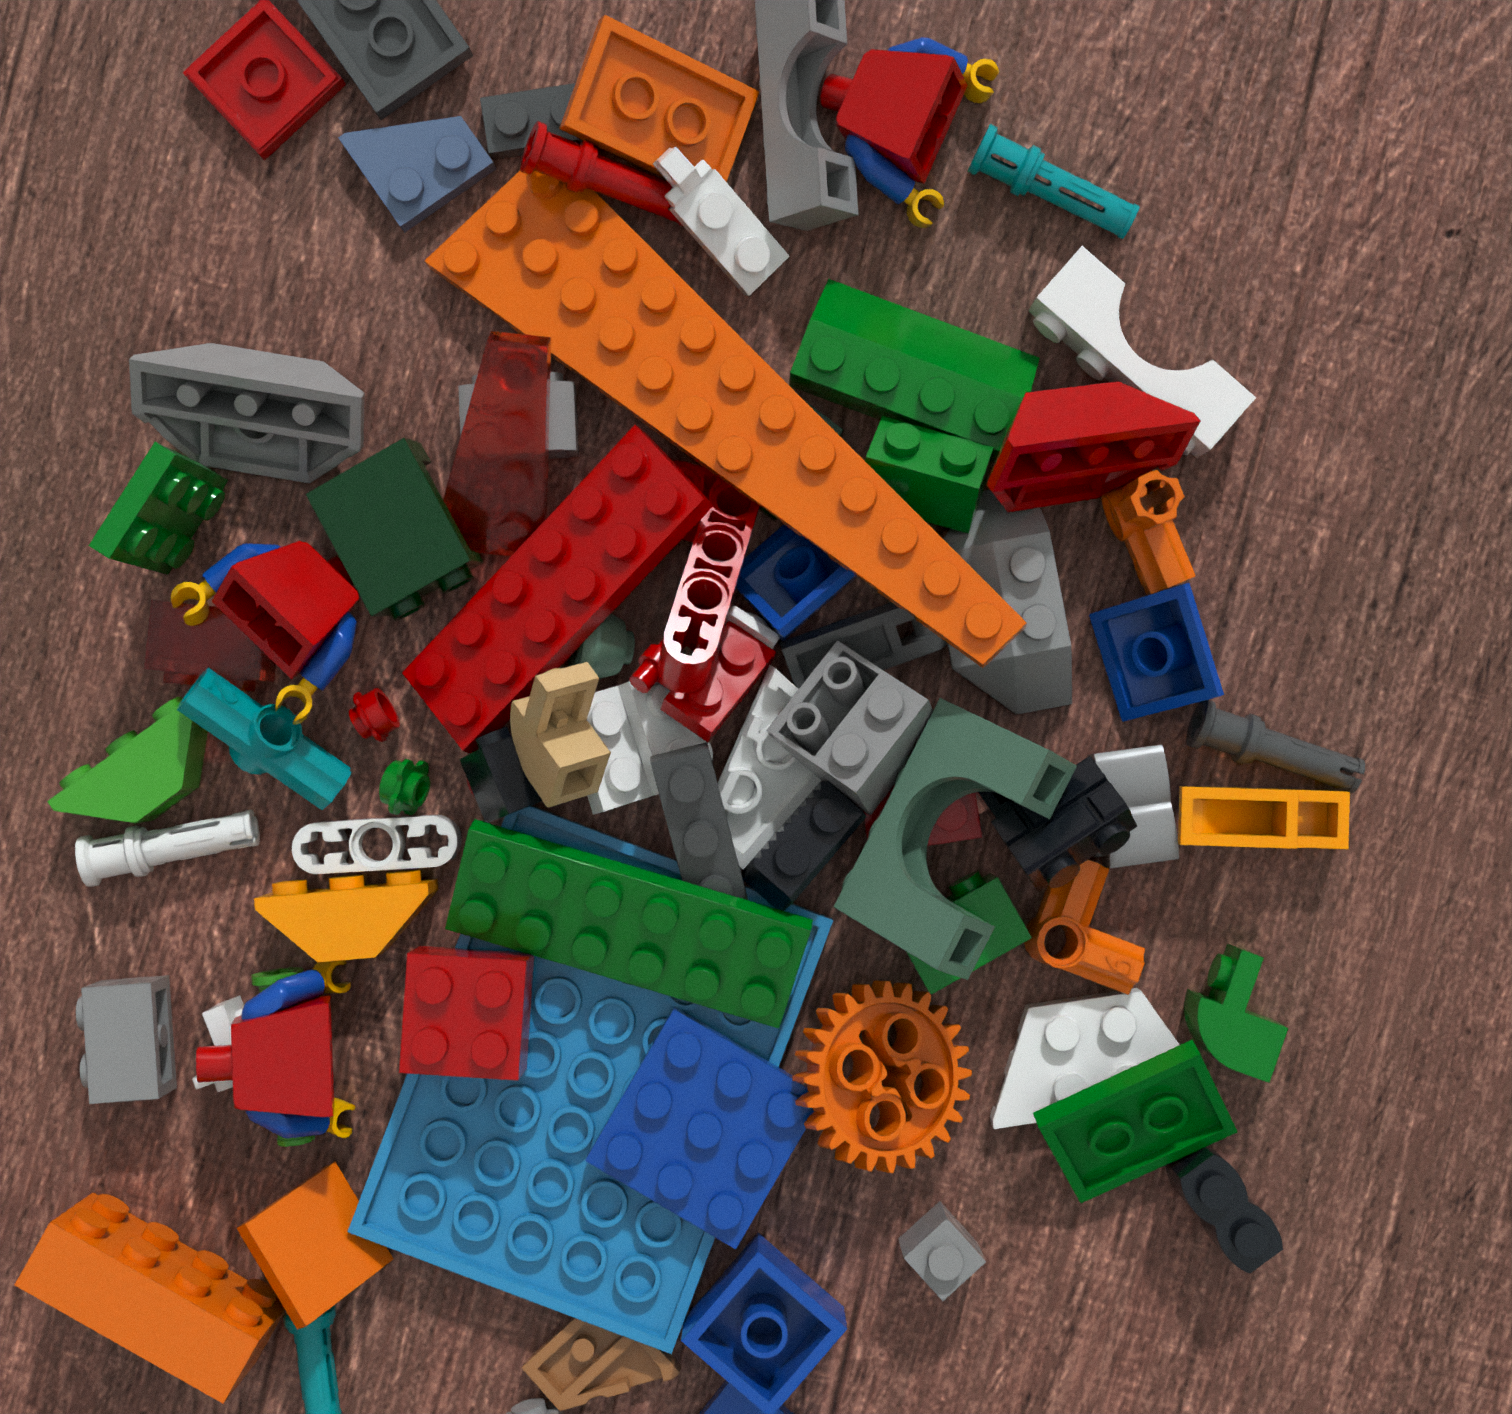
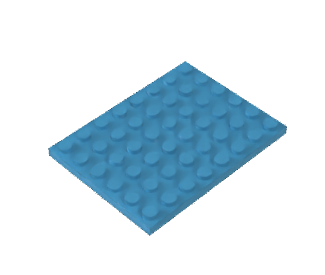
M532 805L505 816L501 827L682 880L676 859ZM745 886L749 901L774 908L754 889ZM793 903L785 910L792 914L813 919L779 1029L534 956L527 1069L523 1075L516 1081L407 1074L347 1232L672 1355L715 1237L585 1161L586 1156L674 1006L779 1067L833 923V918ZM460 934L455 948L520 952Z

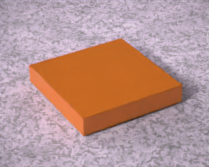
M336 1162L325 1166L236 1228L297 1330L308 1326L394 1259L387 1247L347 1232L359 1200Z

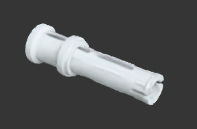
M253 810L175 825L159 830L147 831L146 828L135 825L127 827L124 834L93 839L90 835L80 836L75 844L76 864L83 883L88 887L99 885L103 878L133 873L136 877H142L152 872L154 866L168 862L221 853L222 851L258 846L260 844V832Z

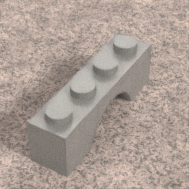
M755 0L760 73L759 88L762 104L769 222L808 231L857 216L859 214L855 161L853 157L837 153L827 145L821 135L816 114L817 95L823 75L833 58L847 45L845 0Z

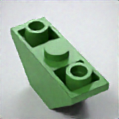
M181 696L176 697L162 705L152 714L156 722L140 734H137L135 730L130 731L108 745L105 750L109 756L92 768L89 764H86L65 776L59 782L63 790L47 802L53 811L130 823L154 821L199 788L208 731L177 711L178 705L183 698Z

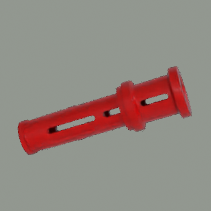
M540 121L535 123L523 153L520 167L522 173L530 175L534 171L565 182L567 190L574 193L578 191L583 192L588 188L683 226L669 210L672 206L664 197L673 188L667 181L599 155L598 148L593 145V142L584 139L577 143L549 132L545 123Z

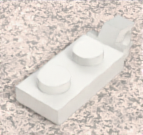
M669 147L653 163V166L673 187L664 196L672 206L669 210L744 295L750 296L790 257L717 170L712 169L704 160H701L694 167L677 147Z

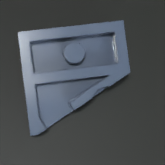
M461 116L347 132L338 137L404 233L496 170L494 162Z

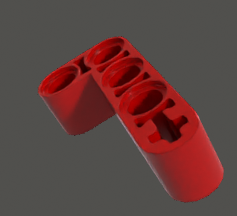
M675 460L673 462L714 505L682 539L693 542L664 631L657 672L661 682L675 692L691 693L705 686L710 677L760 505L753 503L705 467ZM710 558H716V559L722 560V561H724V562L714 561V560H712V559H710ZM695 604L705 605V606L709 607L710 609H708V610L699 609V608L695 607L694 605H695ZM686 641L696 644L692 656L683 654Z

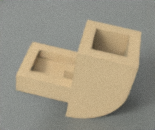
M588 662L565 668H554L543 674L535 675L530 696L514 700L511 704V734L521 767L547 808L597 793L611 754L587 721L599 681L598 675Z

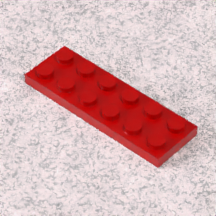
M634 425L408 665L402 674L462 751L472 753L478 750L475 739L501 729L510 719L512 701L530 696L535 675L559 668L714 505L648 434Z

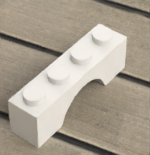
M1081 246L1036 297L1028 311L1036 317L1033 320L1035 327L1052 342L1059 343L1062 340L1078 354L1076 357L1077 363L1091 377L1100 381L1103 378H1106L1109 382L1119 381L1195 413L1201 422L1183 455L1191 453L1196 458L1200 457L1213 448L1256 397L1214 360L1188 370H1166L1151 365L1140 358L1127 343L1120 326L1119 306L1126 283L1086 248Z

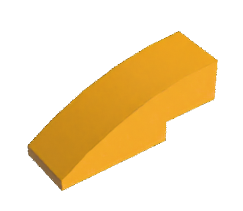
M1179 786L1178 844L1286 849H1348L1350 792L1310 789Z

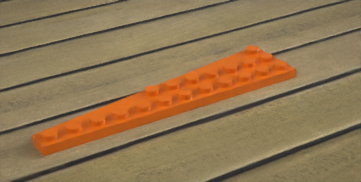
M520 170L424 260L428 267L483 308L486 307L526 339L529 338L546 350L566 368L582 376L597 387L602 394L619 406L633 413L634 417L753 503L759 504L780 519L785 526L800 537L803 536L827 553L833 561L847 571L849 569L870 584L883 597L897 607L906 610L919 623L980 667L984 668L1026 628L1027 622L594 190L586 188L583 192L578 191L574 193L567 190L565 182L536 171L527 175Z

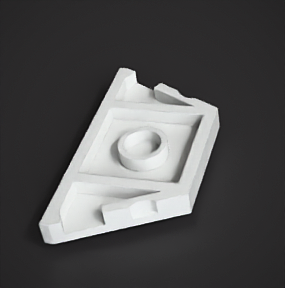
M1132 988L1129 995L1113 991L1027 1004L1017 1029L1019 1035L1015 1047L1010 1051L1004 1070L1005 1078L996 1107L993 1106L991 1110V1125L993 1129L1036 1123L1033 1112L1179 1046V1043L1143 992L1138 988Z

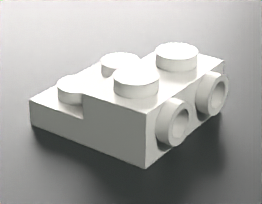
M628 681L615 687L597 691L594 694L587 721L611 754L598 792L587 795L593 815L659 794L650 763V756L706 742L660 710L663 699L670 691L658 682L654 684L648 693H641ZM708 742L711 759L713 760L712 747L710 742Z

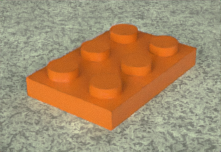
M604 15L599 19L559 129L582 140L585 139L593 142L594 146L660 177L663 176L653 166V163L669 147H677L694 167L701 160H704L712 169H716L727 182L760 91Z

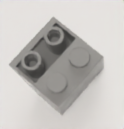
M837 640L766 731L821 781H829L857 807L871 815L894 786L899 771L906 765L933 709L927 698Z

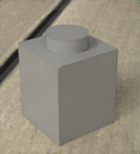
M941 1201L898 1238L903 1258L942 1301L986 1263L978 1242Z

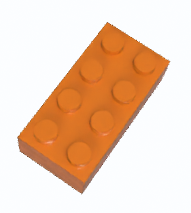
M93 1192L52 1220L14 1285L224 1404L255 1365L286 1311L271 1285L259 1279L251 1278L247 1280L229 1270L228 1263L219 1255L206 1250L196 1251L178 1241L179 1236L174 1230L161 1223H146L129 1213L127 1204L111 1195H97Z

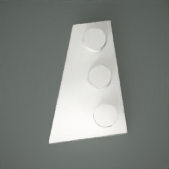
M769 665L718 781L739 866L743 870L821 782L816 775L766 731L798 691L794 684L771 665Z

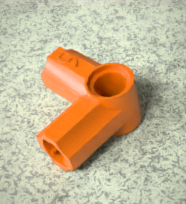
M1158 470L1146 473L1129 484L1107 492L1101 497L1103 510L1109 526L1116 538L1121 542H1125L1136 574L1147 596L1196 576L1173 522L1177 517L1179 502L1185 496L1177 478L1166 477Z
M1087 860L1079 865V873L1069 883L1058 888L1047 886L1036 917L1026 927L1032 938L1024 942L1025 949L1033 959L1040 963L1129 995L1133 986L1138 983L1145 964V948L1089 927L1110 869L1099 863ZM1060 925L1065 931L1066 943L1062 951L1050 956L1045 949V936L1052 927Z

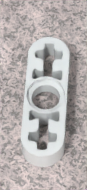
M443 815L322 821L308 824L297 832L292 842V855L301 869L312 874L430 868L441 866L453 860L461 848L462 836L457 824ZM430 824L436 825L438 834L448 836V845L439 848L438 857L432 856L430 847L422 846L408 848L410 860L402 858L406 841L401 825L409 826L407 837H420L429 834ZM372 828L384 829L392 838V851L386 859L381 861L369 858L362 847L364 835ZM344 829H352L349 839V851L354 863L346 862L348 851L329 853L325 855L324 863H319L318 854L308 853V843L317 840L318 832H322L324 841L337 842L348 840Z

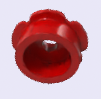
M374 688L364 695L359 691L353 695L355 707L351 708L348 713L356 731L364 739L372 736L379 742H385L387 740L386 737L389 736L388 733L400 727L399 717L388 697L378 688Z

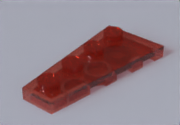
M491 331L487 339L443 498L471 551L512 556L547 519L551 337Z

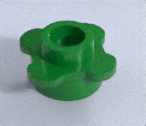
M409 759L403 761L395 760L386 768L380 782L379 797L383 804L388 805V810L391 814L399 815L401 811H404V814L412 816L423 805L430 789L428 763L420 760L414 765V762Z

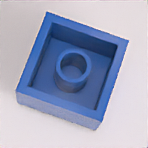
M757 1233L686 1315L683 1322L681 1342L764 1414H775L847 1330L845 1309L843 1305L760 1233Z

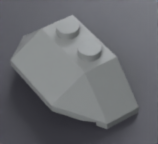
M215 343L135 354L129 359L132 414L145 424L149 422L165 440L187 457L204 466L311 483L335 468L348 457H352L360 452L364 446L365 393L324 361Z
M985 490L981 496L969 534L949 529L943 539L1027 622V626L984 668L947 643L951 667L955 672L1001 703L1015 715L1072 704L1071 641L1050 530L1041 508L1007 512L992 491Z

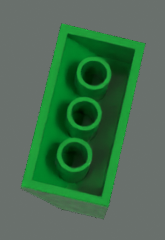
M828 279L810 318L790 371L789 386L878 420L885 416L992 446L994 448L990 462L995 463L1004 438L1025 393L1031 392L1040 358Z

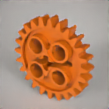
M874 980L872 987L869 984H853L852 997L848 993L833 994V1003L836 1011L818 1008L815 1012L823 1025L821 1029L804 1028L803 1030L804 1035L813 1043L811 1050L795 1051L797 1058L808 1063L807 1071L792 1076V1081L807 1084L808 1089L807 1093L795 1101L796 1106L813 1108L814 1111L805 1121V1128L816 1131L823 1130L817 1142L819 1147L830 1150L836 1148L834 1159L849 1164L854 1161L855 1168L872 1172L873 1168L876 1167L878 1171L894 1173L896 1164L900 1167L913 1169L916 1162L915 1154L932 1159L935 1155L931 1139L949 1143L951 1138L944 1124L946 1121L961 1123L963 1120L959 1112L953 1108L955 1100L965 1101L970 1099V1095L966 1091L958 1088V1080L971 1076L972 1070L958 1067L957 1059L969 1052L968 1046L953 1045L951 1041L960 1031V1025L942 1024L948 1008L943 1005L929 1006L931 994L925 991L912 992V984L894 983L892 987L890 981ZM894 1023L897 1038L894 1045L890 1047L887 1036L890 1025ZM861 1031H862V1041H863V1044H862V1042H861V1040H860V1038H859V1034H860ZM850 1054L853 1060V1069L850 1076L845 1079L842 1065L845 1057ZM920 1073L923 1086L920 1094L916 1096L914 1082ZM877 1104L880 1111L879 1120L872 1129L870 1113Z

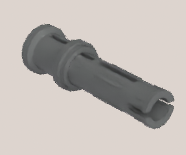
M1209 699L1199 702L1189 722L1186 743L1189 747L1198 749L1203 745L1231 755L1232 760L1239 764H1249L1255 759L1342 789L1343 791H1348L1350 794L1354 793L1362 782L1361 779L1343 774L1340 770L1364 774L1365 761L1363 759L1353 758L1267 729L1265 722L1257 715L1250 713L1245 717H1241L1216 708L1215 702Z

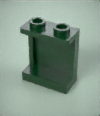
M407 438L400 439L306 494L370 615H392L394 621L401 620L422 609L425 606L422 597L438 588H441L445 594L467 584L474 578L470 570L484 563L479 552L471 551L428 473L425 466L430 464L431 461L422 444Z

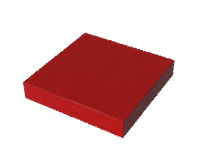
M260 0L182 72L264 161L346 86L343 78L270 0Z

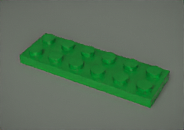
M474 819L468 829L445 929L779 1029L808 942L813 919Z

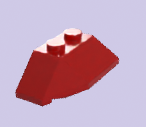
M1119 381L1026 392L1004 438L986 485L1007 512L1097 499L1107 492L1129 484L1138 477L1151 472L1156 467L1163 471L1177 465L1201 420L1193 412Z

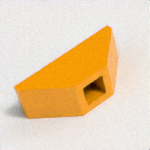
M406 870L386 873L387 883L364 885V875H349L329 878V888L311 890L307 888V880L272 883V893L254 898V906L260 915L317 963L376 958L392 946L439 890L438 878L421 880V870Z

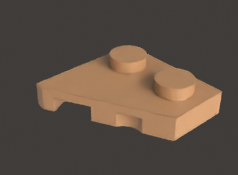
M572 1317L524 1362L521 1368L559 1411L584 1405L591 1398L598 1396L609 1398L630 1392L633 1386L661 1378L663 1382L672 1380L680 1374L682 1366L669 1353Z

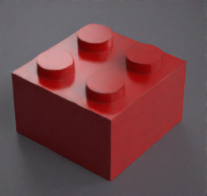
M419 946L408 952L399 1073L518 1081L527 1069L534 956L523 952Z

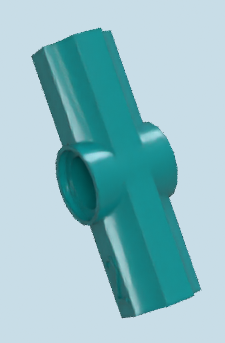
M209 667L198 677L178 705L177 711L229 746L230 756L241 770L257 775L269 773L321 810L325 809L333 801L339 791L345 786L352 773L348 765L302 733L301 723L293 724L296 715L290 709L281 705L275 711V704L262 706Z

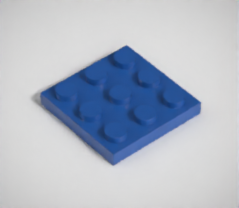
M674 1006L587 1154L585 1161L730 1247L737 1249L805 1132V1121L814 1112L813 1108L796 1106L795 1103L800 1096L808 1092L807 1084L792 1081L793 1075Z

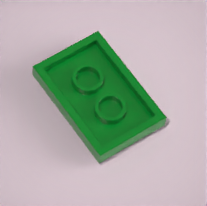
M154 442L88 546L109 559L168 575L172 568H179L190 556L195 544L191 538L202 521L210 520L220 509L225 499V492L222 490L227 484L228 479L212 469Z
M1193 1039L1033 1112L1040 1132L1080 1203L1086 1202L1238 1132Z

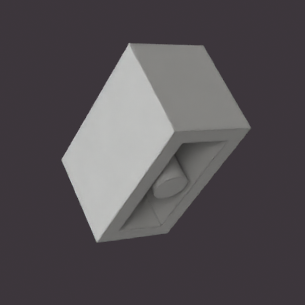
M169 975L101 980L82 987V996L79 997L76 1004V1021L79 1029L84 1031L86 1053L82 1056L80 1062V1079L83 1087L88 1088L89 1104L160 1099L176 1089L177 1080Z

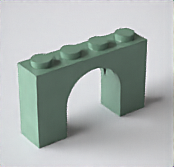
M939 698L906 765L899 771L895 780V787L879 818L872 824L868 840L853 869L845 877L842 891L834 908L936 970L968 980L995 926L946 899L933 884L927 867L926 854L928 840L934 824L942 812L957 799L971 793L984 791L1000 794L1050 819L1077 765L1049 749Z

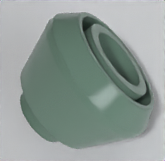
M610 614L568 658V667L588 662L599 679L619 674L622 666L629 665L632 661L635 648L633 632L626 630L623 619Z

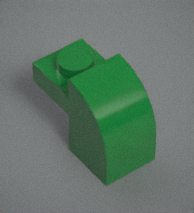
M1227 943L1224 954L1218 953L1210 966L1207 984L1212 988L1209 996L1187 989L1184 1001L1186 1024L1195 1042L1217 1061L1232 1070L1270 1083L1288 1027L1271 1018L1246 1010L1264 957Z

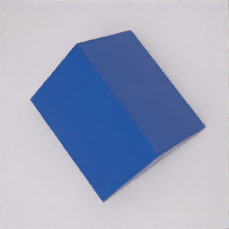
M783 525L745 558L736 589L768 626L779 635V639L784 641L858 576L833 561L827 553L803 536L800 537Z
M1190 583L1089 614L1122 722L1224 695Z

